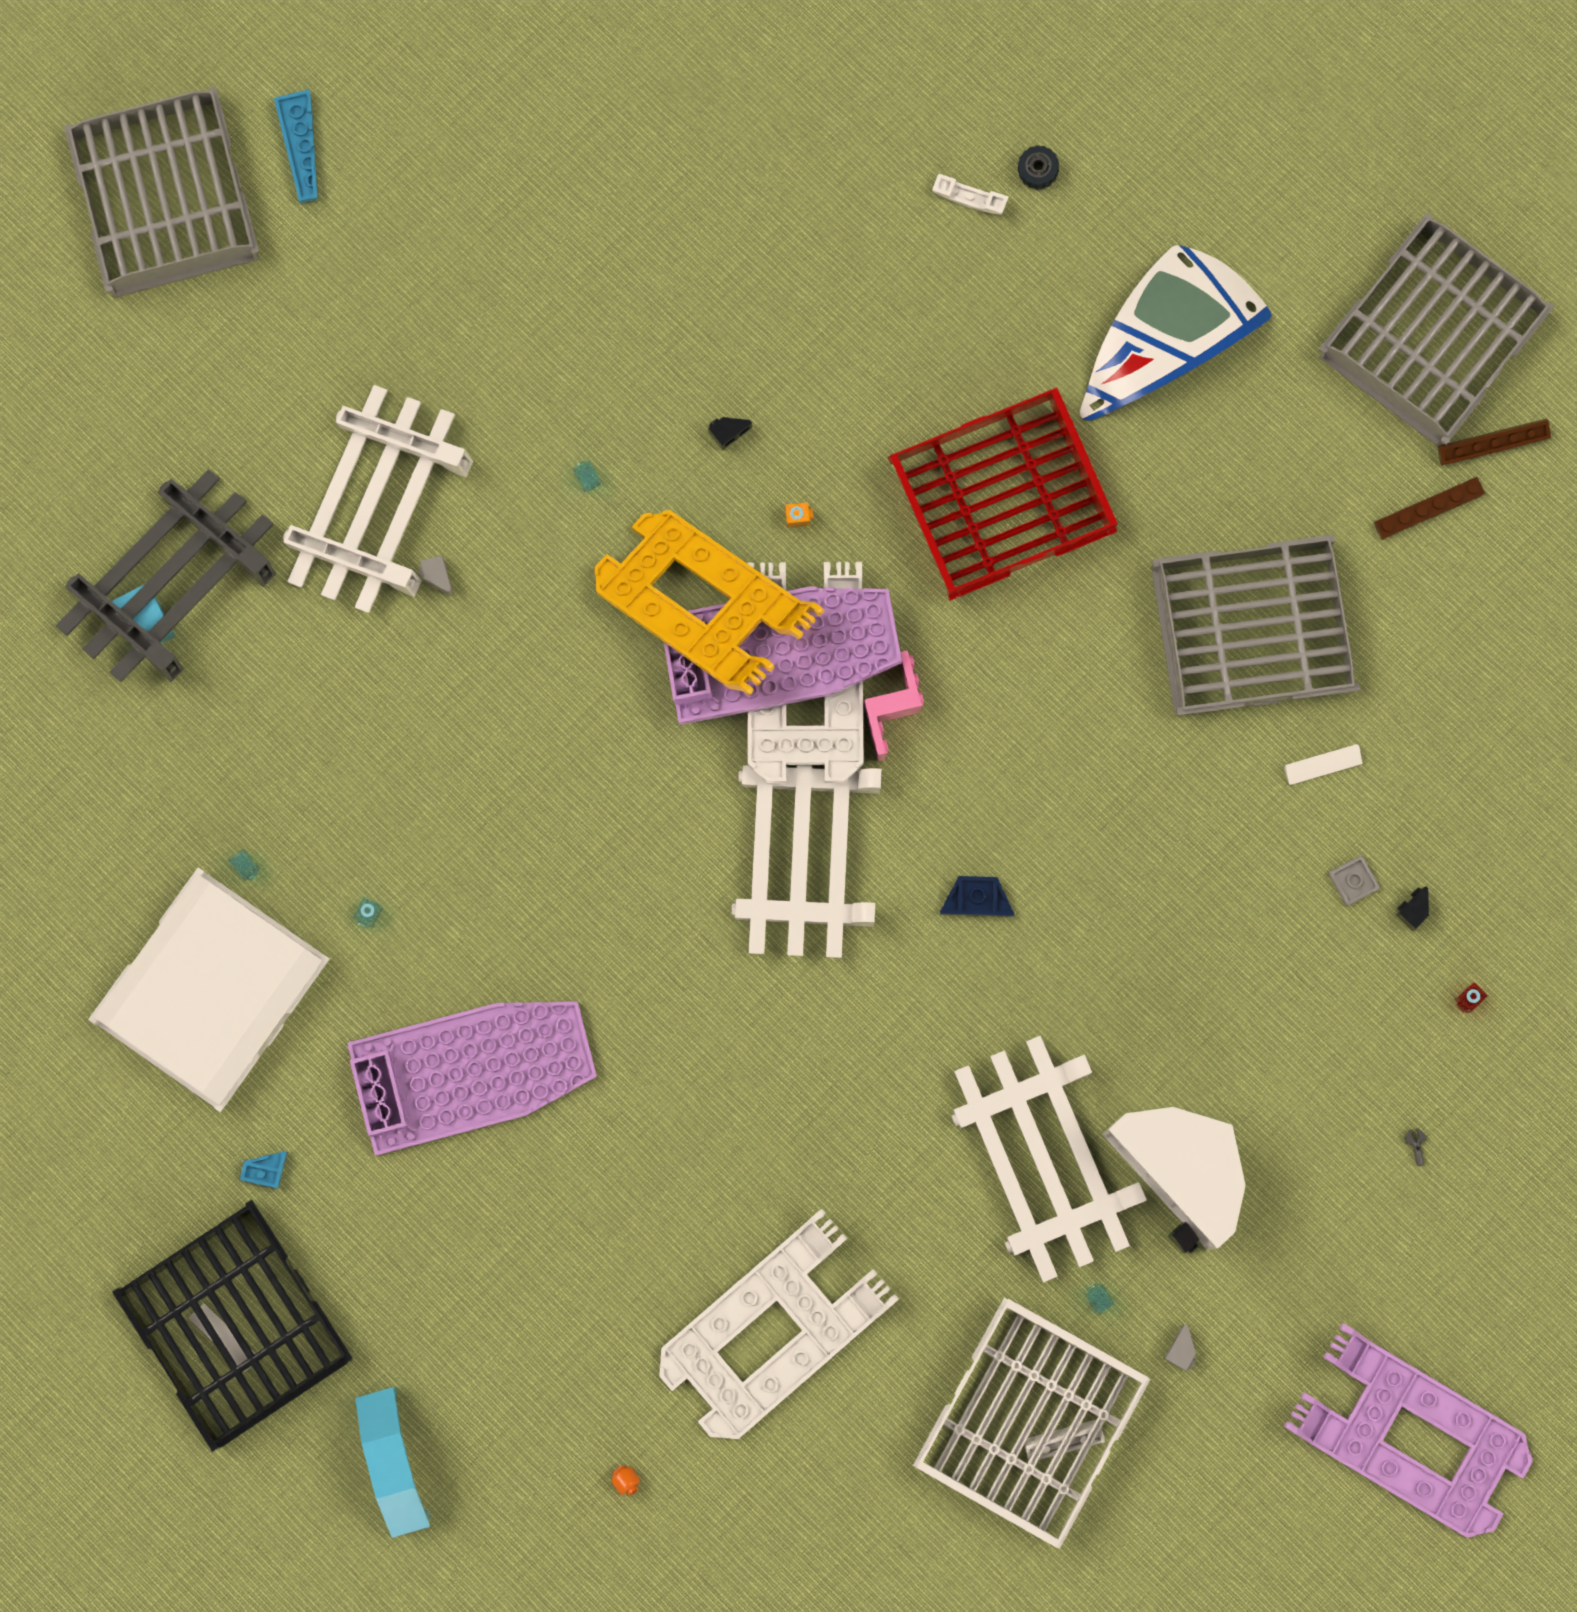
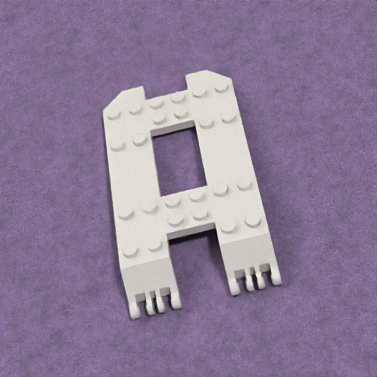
M748 562V565L755 569L754 563ZM761 562L760 571L764 576L765 562ZM769 562V576L766 577L786 590V562L779 563L780 576H773L774 564ZM824 562V588L862 589V562L855 563L856 575H849V562H845V575H841V562L836 563L837 575H830L831 563ZM863 681L830 696H825V726H786V704L749 711L748 766L766 783H786V765H825V783H845L863 765Z
M823 1209L812 1216L786 1241L661 1348L659 1376L671 1391L688 1379L713 1408L698 1421L710 1437L739 1439L899 1300L896 1294L891 1296L885 1304L879 1299L890 1290L888 1285L877 1295L874 1293L885 1283L883 1279L878 1281L872 1289L868 1286L867 1282L877 1275L874 1269L833 1304L808 1277L807 1274L848 1239L842 1234L832 1244L828 1237L838 1230L837 1225L824 1234L823 1231L833 1221L829 1219L821 1228L815 1224L818 1219L826 1215ZM778 1301L802 1331L742 1382L718 1354V1351L774 1302Z

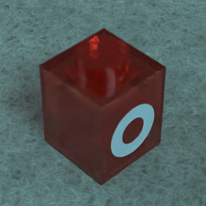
M1473 982L1454 1000L1457 1002L1456 1006L1463 1013L1466 1011L1468 1014L1488 995Z

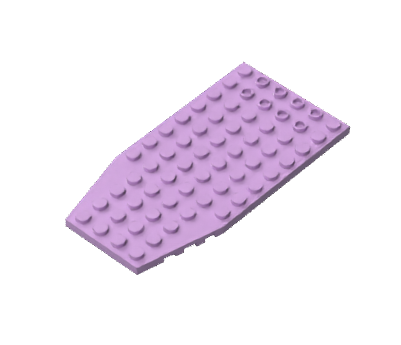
M810 586L787 591L800 601L815 602L824 609V613L818 616L810 611L809 614L816 619V622L814 624L809 623L811 627L808 630H805L800 625L796 627L803 632L800 640L792 635L779 634L764 622H761L739 648L751 656L766 658L773 663L775 668L771 672L767 671L764 667L759 669L766 674L764 680L757 677L761 681L759 686L754 685L751 681L746 683L754 689L750 696L743 691L729 689L664 642L672 696L676 705L679 725L830 696L901 664L902 658L889 590L864 588L863 590L853 588L835 589L834 587L817 588ZM726 603L689 610L688 612L705 624H708Z
M578 1001L495 1003L347 1043L351 1056L350 1064L368 1136L371 1137L375 1156L527 1116L597 1077Z

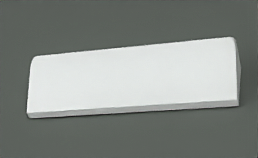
M1356 744L1290 763L1283 768L1289 785L1363 763L1359 745Z
M205 1303L200 1307L237 1366L247 1360V1357L226 1324ZM194 1312L189 1319L212 1341ZM250 1366L243 1372H247L252 1366Z
M1096 1420L1080 1424L1070 1445H1077L1068 1446L1065 1453L1082 1448ZM1070 1427L1053 1432L1043 1451L1044 1454H1041L1039 1460L1056 1454L1057 1450L1052 1452L1050 1450L1059 1448ZM1102 1427L1096 1437L1099 1439L1094 1440L1092 1446L1105 1442ZM1043 1434L1027 1438L1024 1446L1028 1461Z

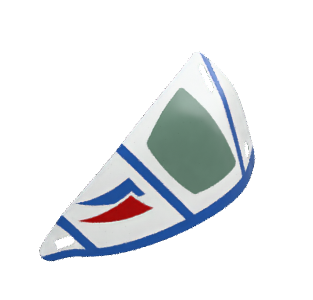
M1180 245L1171 247L1138 283L1115 318L1096 359L1080 409V416L1087 421L1094 420L1184 375L1266 323L1271 318L1269 308L1242 277L1220 260L1192 248ZM1183 253L1193 263V267H1187L1177 254ZM1247 301L1255 304V312H1250L1247 309ZM1098 399H1103L1104 404L1095 411L1089 406Z

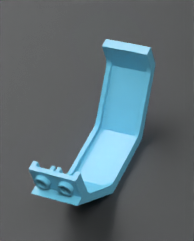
M396 1387L355 1398L361 1443L377 1503L392 1538L430 1527L428 1520L430 1518L429 1510L425 1511L415 1486L402 1437L396 1395L398 1394Z

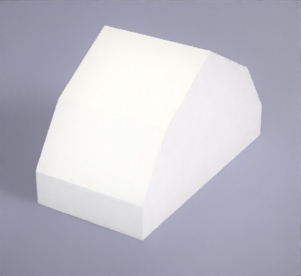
M1176 1107L1126 1113L1102 1133L1104 1138L1179 1220L1190 1225L1200 1239V1243L1207 1250L1218 1249L1235 1233L1246 1185L1233 1125Z

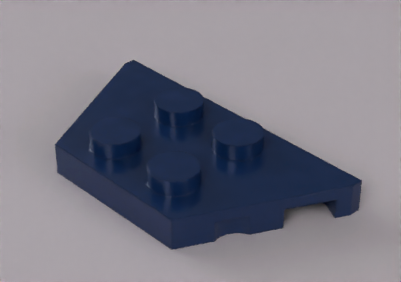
M958 876L940 910V915L1014 917V911L1008 902L998 877Z

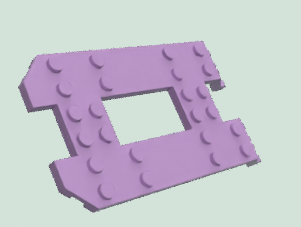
M1342 1323L1340 1330L1346 1334L1348 1333L1351 1337L1347 1342L1339 1335H1335L1334 1339L1345 1346L1344 1349L1331 1342L1330 1347L1336 1351L1338 1350L1341 1354L1337 1359L1334 1355L1327 1352L1323 1358L1365 1384V1389L1348 1419L1303 1392L1301 1399L1312 1404L1309 1411L1304 1409L1303 1406L1296 1404L1294 1408L1306 1415L1305 1418L1292 1411L1291 1416L1302 1423L1297 1428L1291 1422L1286 1421L1284 1427L1466 1538L1495 1531L1504 1513L1487 1504V1501L1505 1469L1522 1479L1525 1477L1533 1462L1531 1453H1529L1526 1435ZM1401 1407L1470 1447L1451 1481L1383 1441Z

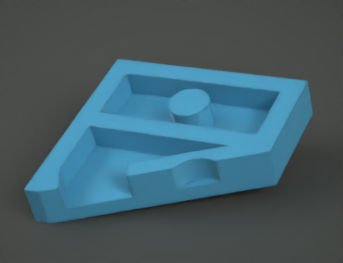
M282 1151L244 1161L240 1180L279 1189L288 1152Z

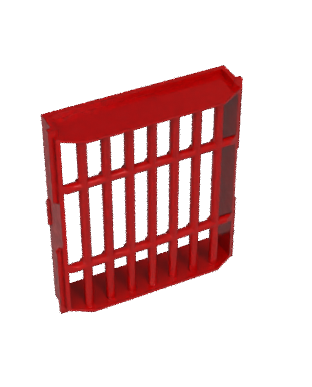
M1057 387L988 416L976 418L962 424L961 427L887 457L890 465L893 464L942 576L947 588L949 601L1008 578L1012 572L1054 555L1059 557L1118 532L1116 529L1118 525L1117 520ZM1050 401L1053 412L1022 425H1017L1013 415ZM1005 418L1007 419L1010 430L951 454L944 455L941 444ZM1056 419L1060 429L1027 443L1024 441L1021 435L1022 432ZM1012 436L1015 437L1018 444L1017 447L958 471H951L948 462ZM1058 437H1064L1067 443L1066 447L1032 459L1029 449ZM934 448L938 459L907 472L904 471L900 461ZM1022 453L1026 463L959 489L956 479ZM1071 453L1075 463L1044 476L1039 475L1036 466ZM936 467H942L945 476L912 489L909 478ZM1079 470L1083 480L1047 493L1044 483ZM1024 471H1030L1033 480L973 505H966L963 496ZM949 483L953 493L919 506L916 495ZM1086 486L1090 497L1061 509H1054L1051 500ZM1037 487L1041 497L974 523L970 513ZM953 500L957 501L960 510L929 523L926 522L923 515L924 512ZM1041 504L1045 505L1048 514L985 540H982L978 530ZM1094 504L1098 514L1062 527L1059 517ZM964 517L968 527L934 540L931 529ZM1100 520L1102 521L1103 527L1068 541L1066 534ZM1052 521L1056 531L989 557L985 547ZM971 533L975 544L944 557L941 556L938 549L939 546ZM1056 538H1059L1061 541L1060 545L995 571L993 567L995 563ZM979 551L983 561L949 574L946 563ZM986 568L988 572L987 575L955 587L953 584L954 580Z

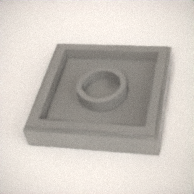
M1363 855L1328 872L1346 907L1381 889Z

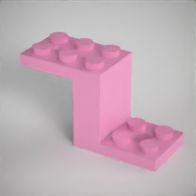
M908 650L900 652L902 658L900 666L907 690L864 700V709L877 761L885 760V756L888 754L886 739L882 740L884 732L882 722L920 713L924 703L922 692L917 690L919 688L917 673L913 674L914 659L912 655L909 656Z

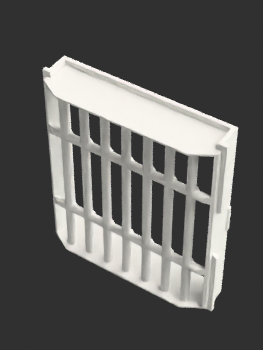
M1004 1297L972 1356L974 1362L971 1368L966 1371L955 1391V1397L951 1404L945 1405L913 1466L1060 1549L1092 1490L1091 1484L1095 1476L1100 1473L1110 1454L1112 1444L1121 1436L1151 1379ZM1007 1308L1016 1313L1017 1316L997 1351L988 1346L987 1343ZM1026 1319L1035 1325L1016 1360H1013L1006 1356L1005 1353L1023 1320ZM1042 1328L1052 1335L1033 1370L1022 1365ZM1060 1338L1069 1343L1049 1380L1040 1375V1372ZM1078 1348L1087 1354L1068 1389L1059 1386L1057 1382L1075 1349ZM982 1352H985L994 1358L957 1424L947 1417ZM1093 1358H1096L1104 1364L1084 1400L1074 1393ZM1000 1362L1010 1366L1011 1369L977 1432L974 1434L965 1427ZM1112 1367L1121 1372V1375L1103 1409H1100L1093 1405L1092 1402ZM1020 1372L1026 1375L1028 1379L992 1444L982 1437L1016 1374ZM1128 1377L1140 1384L1122 1418L1118 1419L1109 1414ZM1036 1381L1046 1388L1011 1453H1008L1001 1449L1000 1446ZM1054 1391L1063 1396L1030 1460L1026 1463L1017 1457L1050 1395ZM1072 1401L1079 1405L1080 1409L1049 1467L1043 1473L1034 1467L1069 1402ZM1087 1411L1098 1416L1067 1476L1063 1483L1052 1478L1083 1418ZM1107 1421L1116 1426V1429L1080 1494L1071 1489L1070 1485L1102 1425ZM944 1425L954 1432L933 1468L923 1461ZM962 1435L971 1440V1443L951 1478L941 1471ZM979 1445L988 1450V1453L971 1485L967 1487L958 1481ZM995 1455L1006 1460L987 1497H984L977 1493L976 1490ZM1015 1465L1022 1469L1023 1473L1005 1506L1002 1507L993 1501L1012 1466ZM1032 1475L1041 1480L1022 1517L1012 1513L1011 1510L1028 1478ZM1047 1485H1050L1057 1489L1058 1492L1040 1526L1037 1527L1028 1521ZM1067 1495L1077 1502L1056 1538L1047 1533L1046 1530L1064 1496Z

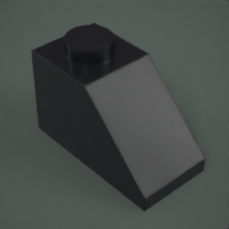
M722 417L720 420L715 419L712 421L708 431L719 447L724 450L752 429V422L745 419Z
M1182 1222L1168 1235L1183 1253L1187 1251L1191 1253L1199 1246L1197 1242L1200 1239L1187 1222Z

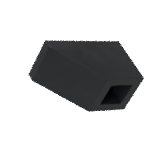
M1426 886L1422 889L1419 887L1415 889L1411 894L1413 898L1408 903L1404 901L1397 908L1399 912L1396 916L1411 931H1414L1429 916V894Z

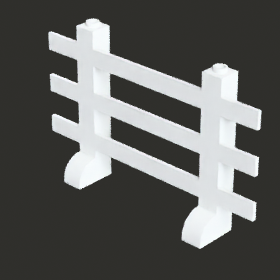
M373 385L362 412L343 406L336 415V424L341 429L352 432V435L310 531L290 525L283 536V542L289 548L300 551L287 581L289 584L302 588L315 557L334 564L321 593L322 596L336 600L348 570L362 574L368 578L355 608L370 613L382 583L389 584L396 590L415 597L422 581L412 569L395 564L392 560L434 463L440 464L447 470L465 478L473 463L472 458L465 449L444 442L455 417L454 413L441 409L429 436L412 431L410 428L421 402L407 397L396 424L376 418L388 392L387 389ZM368 438L385 444L386 447L344 543L341 544L324 536ZM402 450L420 458L376 557L360 551L358 548Z
M743 765V771L739 770V782H742V787L757 788L752 898L736 899V904L732 903V915H735V920L750 921L749 954H764L766 922L789 923L787 955L803 956L804 923L827 924L826 957L842 958L843 925L874 927L875 903L844 904L849 793L880 794L882 769H860L845 783H825V769H812V765H797V768L786 767V783H766L753 769L746 765ZM773 789L796 790L790 901L767 900ZM811 791L834 792L829 903L806 902Z
M1041 1036L1026 1041L1039 1072L1034 1077L1018 1083L1004 1050L990 1056L1004 1089L982 1098L969 1065L954 1071L968 1104L954 1109V1114L951 1117L955 1126L959 1125L960 1129L976 1123L1021 1229V1232L1006 1237L1007 1242H1005L1007 1251L1008 1253L1012 1252L1013 1256L1030 1250L1040 1277L1045 1282L1057 1277V1273L1044 1243L1066 1235L1078 1266H1084L1094 1260L1080 1228L1102 1220L1115 1252L1122 1250L1130 1245L1116 1213L1142 1203L1147 1199L1139 1182L1108 1195L1063 1090V1086L1087 1077L1092 1073L1085 1054L1054 1068ZM1046 1093L1050 1097L1093 1199L1092 1202L1073 1210L1026 1102ZM1012 1108L1057 1214L1056 1217L1037 1225L990 1117Z

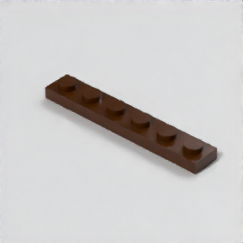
M1542 419L1447 443L1446 445H1439L1437 447L1440 464L1443 466L1550 439L1549 420Z
M1475 477L1374 522V525L1381 540L1479 498L1485 494V491L1478 477Z

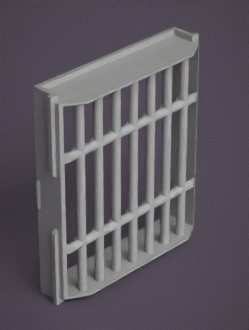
M216 86L209 88V91H193L86 119L73 126L72 124L64 126L78 184L84 190L93 226L91 235L106 293L110 292L116 298L259 260L257 255L259 249L245 195L241 191L242 186L237 167L233 162L230 151L232 145ZM214 105L220 129L207 130L201 106ZM190 109L195 110L200 134L192 136L189 135L183 112ZM176 113L182 138L171 141L165 116ZM158 118L164 143L153 146L147 121ZM136 123L141 125L146 148L135 150L129 125ZM122 127L128 153L117 155L111 130ZM104 132L110 157L99 160L93 135ZM222 136L238 201L226 204L210 142L211 138ZM86 137L92 161L83 164L77 139ZM203 141L219 206L209 209L192 147L193 143ZM185 146L201 211L194 213L189 211L174 148ZM167 151L183 216L175 218L171 216L156 158V153ZM147 155L165 219L156 223L153 222L138 163L139 157ZM127 160L131 162L146 221L145 226L135 228L119 165L120 162ZM112 165L128 227V230L118 233L101 170L102 167ZM89 170H94L110 235L101 237L85 173ZM241 209L249 245H237L229 211ZM222 214L230 245L222 249L218 248L211 221V216ZM203 218L211 251L200 254L192 222ZM185 223L193 256L182 259L174 228L175 225ZM167 228L175 261L164 264L156 231ZM149 233L157 266L150 268L145 267L138 235ZM129 237L138 266V271L127 273L120 240ZM110 242L113 244L120 276L113 280L103 245Z
M1426 213L1388 261L1389 267L1372 286L1364 299L1357 300L1319 348V351H1321L1319 358L1436 446H1439L1443 443L1446 445L1485 396L1484 390L1488 389L1497 378L1507 360L1511 356L1515 357L1554 306L1549 302L1546 304L1534 290L1446 225L1433 220V216ZM1425 230L1432 237L1415 257L1407 250L1420 233ZM1439 240L1447 248L1430 268L1422 260ZM1454 251L1462 259L1445 279L1437 272ZM1402 257L1410 262L1409 266L1372 313L1366 316L1360 309ZM1470 263L1477 268V271L1463 289L1460 290L1452 283L1465 266ZM1418 268L1424 272L1425 276L1383 328L1374 322L1414 270ZM1485 274L1493 281L1479 299L1474 301L1467 294L1482 275ZM1433 279L1440 284L1439 289L1401 337L1397 339L1389 332L1430 280ZM1498 285H1500L1508 292L1491 313L1482 306ZM1446 291L1451 292L1456 296L1413 351L1405 345L1406 341ZM1515 296L1523 304L1509 322L1505 324L1497 317ZM1464 302L1471 309L1428 362L1420 354L1460 303ZM1530 307L1539 316L1525 334L1521 336L1513 328ZM1476 313H1479L1486 318L1485 322L1445 373L1435 367ZM1354 317L1363 322L1342 351L1332 347ZM1494 324L1501 332L1460 384L1456 383L1450 377L1490 326ZM1371 328L1378 335L1359 360L1355 361L1348 354L1365 332ZM1509 335L1518 343L1478 394L1474 396L1466 390L1467 386ZM1386 339L1393 347L1371 373L1363 365L1382 341ZM1402 351L1408 358L1389 383L1386 384L1378 377L1395 355ZM1417 362L1424 369L1406 392L1401 395L1394 390V387L1412 364ZM1429 373H1431L1439 380L1417 407L1409 399ZM1448 385L1454 392L1434 418L1430 417L1424 412L1443 386ZM1462 396L1470 404L1449 431L1446 432L1439 425V422L1456 400Z
M1334 534L1269 543L1267 547L1223 553L1217 550L1153 559L1151 570L1175 716L1248 705L1260 706L1284 700H1296L1360 690L1359 683H1355L1353 662L1332 548L1335 542ZM1324 547L1323 554L1290 558V552ZM1282 553L1283 557L1280 560L1211 569L1210 565L1213 562ZM1326 561L1328 572L1293 576L1292 565ZM1203 564L1204 569L1165 575L1164 569ZM1284 567L1286 578L1214 587L1212 577ZM1205 578L1207 589L1168 594V582ZM1329 579L1331 588L1329 591L1296 594L1295 584ZM1283 585L1288 587L1289 596L1217 606L1216 595ZM1207 596L1209 599L1210 607L1171 612L1170 601ZM1332 598L1334 609L1307 613L1299 612L1298 602ZM1283 604L1291 605L1292 615L1220 624L1219 613ZM1211 615L1213 626L1174 631V619ZM1333 616L1336 618V628L1307 632L1302 630L1301 621ZM1294 623L1295 633L1223 643L1222 632ZM1213 633L1215 636L1216 644L1177 649L1176 638ZM1333 635L1339 636L1340 646L1306 651L1304 639ZM1290 641L1297 642L1298 652L1226 662L1225 650ZM1217 652L1219 663L1180 668L1179 657ZM1342 653L1343 665L1309 669L1307 658ZM1300 660L1301 671L1229 680L1228 669ZM1218 670L1221 673V682L1183 687L1182 675ZM1345 672L1347 684L1312 689L1310 677ZM1298 678H1302L1305 690L1232 699L1231 688ZM1219 689L1224 691L1225 701L1185 706L1184 694Z

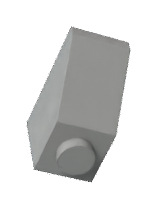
M440 555L420 561L421 567L418 569L421 579L425 578L427 584L452 596L453 591L443 556Z
M1182 1324L1163 1359L1186 1371L1188 1368L1191 1369L1196 1361V1358H1194L1196 1352L1189 1327Z

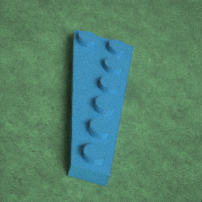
M310 89L274 98L300 204L318 199L312 100Z

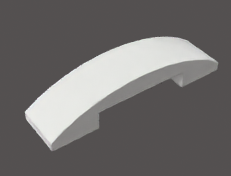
M938 174L932 192L957 204L1000 215L1003 214L1009 198L993 191L988 193L958 183L956 179L942 174Z

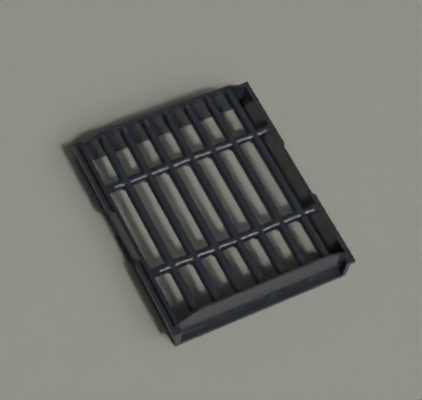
M253 1200L245 1203L246 1206L132 1282L112 1291L147 1349H152L176 1387L177 1397L212 1452L222 1448L353 1359L317 1301H314L309 1293L310 1289L303 1278L293 1268L288 1260L287 1253ZM250 1213L271 1244L262 1251L258 1249L240 1220ZM233 1224L253 1254V1257L245 1262L242 1261L224 1232L225 1229ZM216 1235L237 1266L228 1273H226L207 1243ZM198 1247L202 1248L220 1277L212 1284H209L190 1253ZM276 1251L315 1313L305 1321L265 1260V1257ZM183 1257L203 1287V1290L194 1296L174 1266V1263ZM256 1263L260 1265L298 1325L289 1332L283 1326L248 1270ZM166 1268L186 1298V1301L178 1306L175 1305L157 1276ZM240 1274L244 1277L281 1336L272 1343H270L232 1282V1279ZM148 1280H151L170 1310L162 1317H159L140 1285ZM223 1285L226 1286L264 1347L256 1354L252 1352L215 1293V1290ZM131 1291L135 1292L153 1321L147 1327L127 1296ZM206 1296L209 1297L247 1357V1360L238 1366L198 1304ZM190 1307L230 1368V1371L223 1376L219 1375L182 1316V1312ZM173 1318L177 1321L214 1380L205 1388L165 1327V1323ZM318 1321L321 1322L342 1355L332 1362L329 1361L309 1329ZM156 1329L162 1335L197 1391L191 1397L151 1335ZM300 1333H303L324 1366L315 1373H313L292 1340ZM284 1344L287 1345L307 1377L299 1384H296L276 1352V1349ZM267 1355L270 1356L290 1388L281 1396L259 1363V1360ZM250 1366L254 1368L273 1398V1401L264 1407L242 1373ZM236 1377L257 1411L248 1418H246L226 1386V1382ZM219 1388L240 1422L231 1429H229L209 1397V1394ZM201 1399L223 1433L218 1438L215 1437L195 1405Z

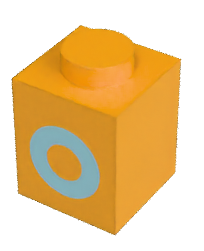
M808 503L785 505L787 528L810 525V520L813 519V510L808 507Z

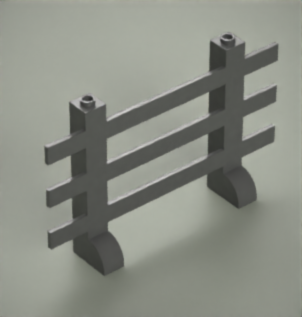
M209 469L188 491L184 490L172 479L162 484L158 493L171 508L95 586L79 573L71 577L65 586L68 592L79 602L56 625L60 631L68 636L92 612L106 625L82 648L89 656L95 659L117 635L133 647L109 672L120 682L144 658L170 683L184 670L176 656L160 642L237 562L262 587L276 575L269 560L253 547L274 525L267 517L262 514L240 537L226 523L247 503L243 497L235 492L214 514L199 502L220 480ZM184 517L198 531L120 609L106 596ZM210 540L213 541L225 552L215 564L148 632L137 624L133 619Z

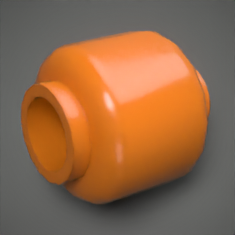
M622 1465L612 1473L611 1482L620 1495L628 1494L631 1496L639 1490L637 1486L640 1484V1478L633 1467Z

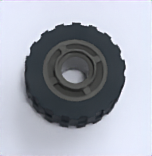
M1039 145L1031 146L1028 150H1025L1018 162L1020 180L1022 179L1023 183L1028 185L1029 188L1045 189V187L1051 186L1059 173V160L1055 152L1053 153L1046 146ZM1039 164L1043 166V169L1035 170L1034 166Z

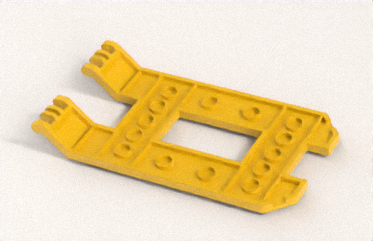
M671 510L662 511V513L652 514V512L644 513L632 526V530L644 539L622 563H619L606 554L594 567L597 595L729 689L743 691L749 696L754 689L746 683L751 681L754 685L759 686L761 681L757 677L761 680L766 678V674L759 669L764 667L767 671L771 672L775 668L773 663L766 658L751 656L739 648L761 622H764L779 634L792 635L800 640L803 632L796 627L800 625L805 630H808L811 627L809 623L814 624L816 622V619L809 614L810 611L818 616L824 613V609L815 602L800 601ZM674 561L680 563L730 599L708 624L702 622L652 586Z

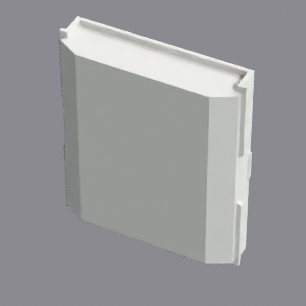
M197 868L160 919V925L133 963L126 966L88 1020L107 1031L211 1104L216 1110L222 1112L267 1046L271 1045L284 1027V1022L296 1008L330 958L206 872Z

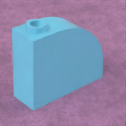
M144 585L112 602L121 609ZM156 597L133 619L147 632L164 616ZM173 630L161 642L175 637Z

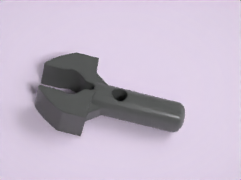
M1416 1129L1418 1138L1415 1142L1412 1138L1411 1130H1409L1405 1136V1143L1413 1146L1417 1166H1423L1424 1160L1421 1143L1426 1140L1425 1134L1420 1129Z

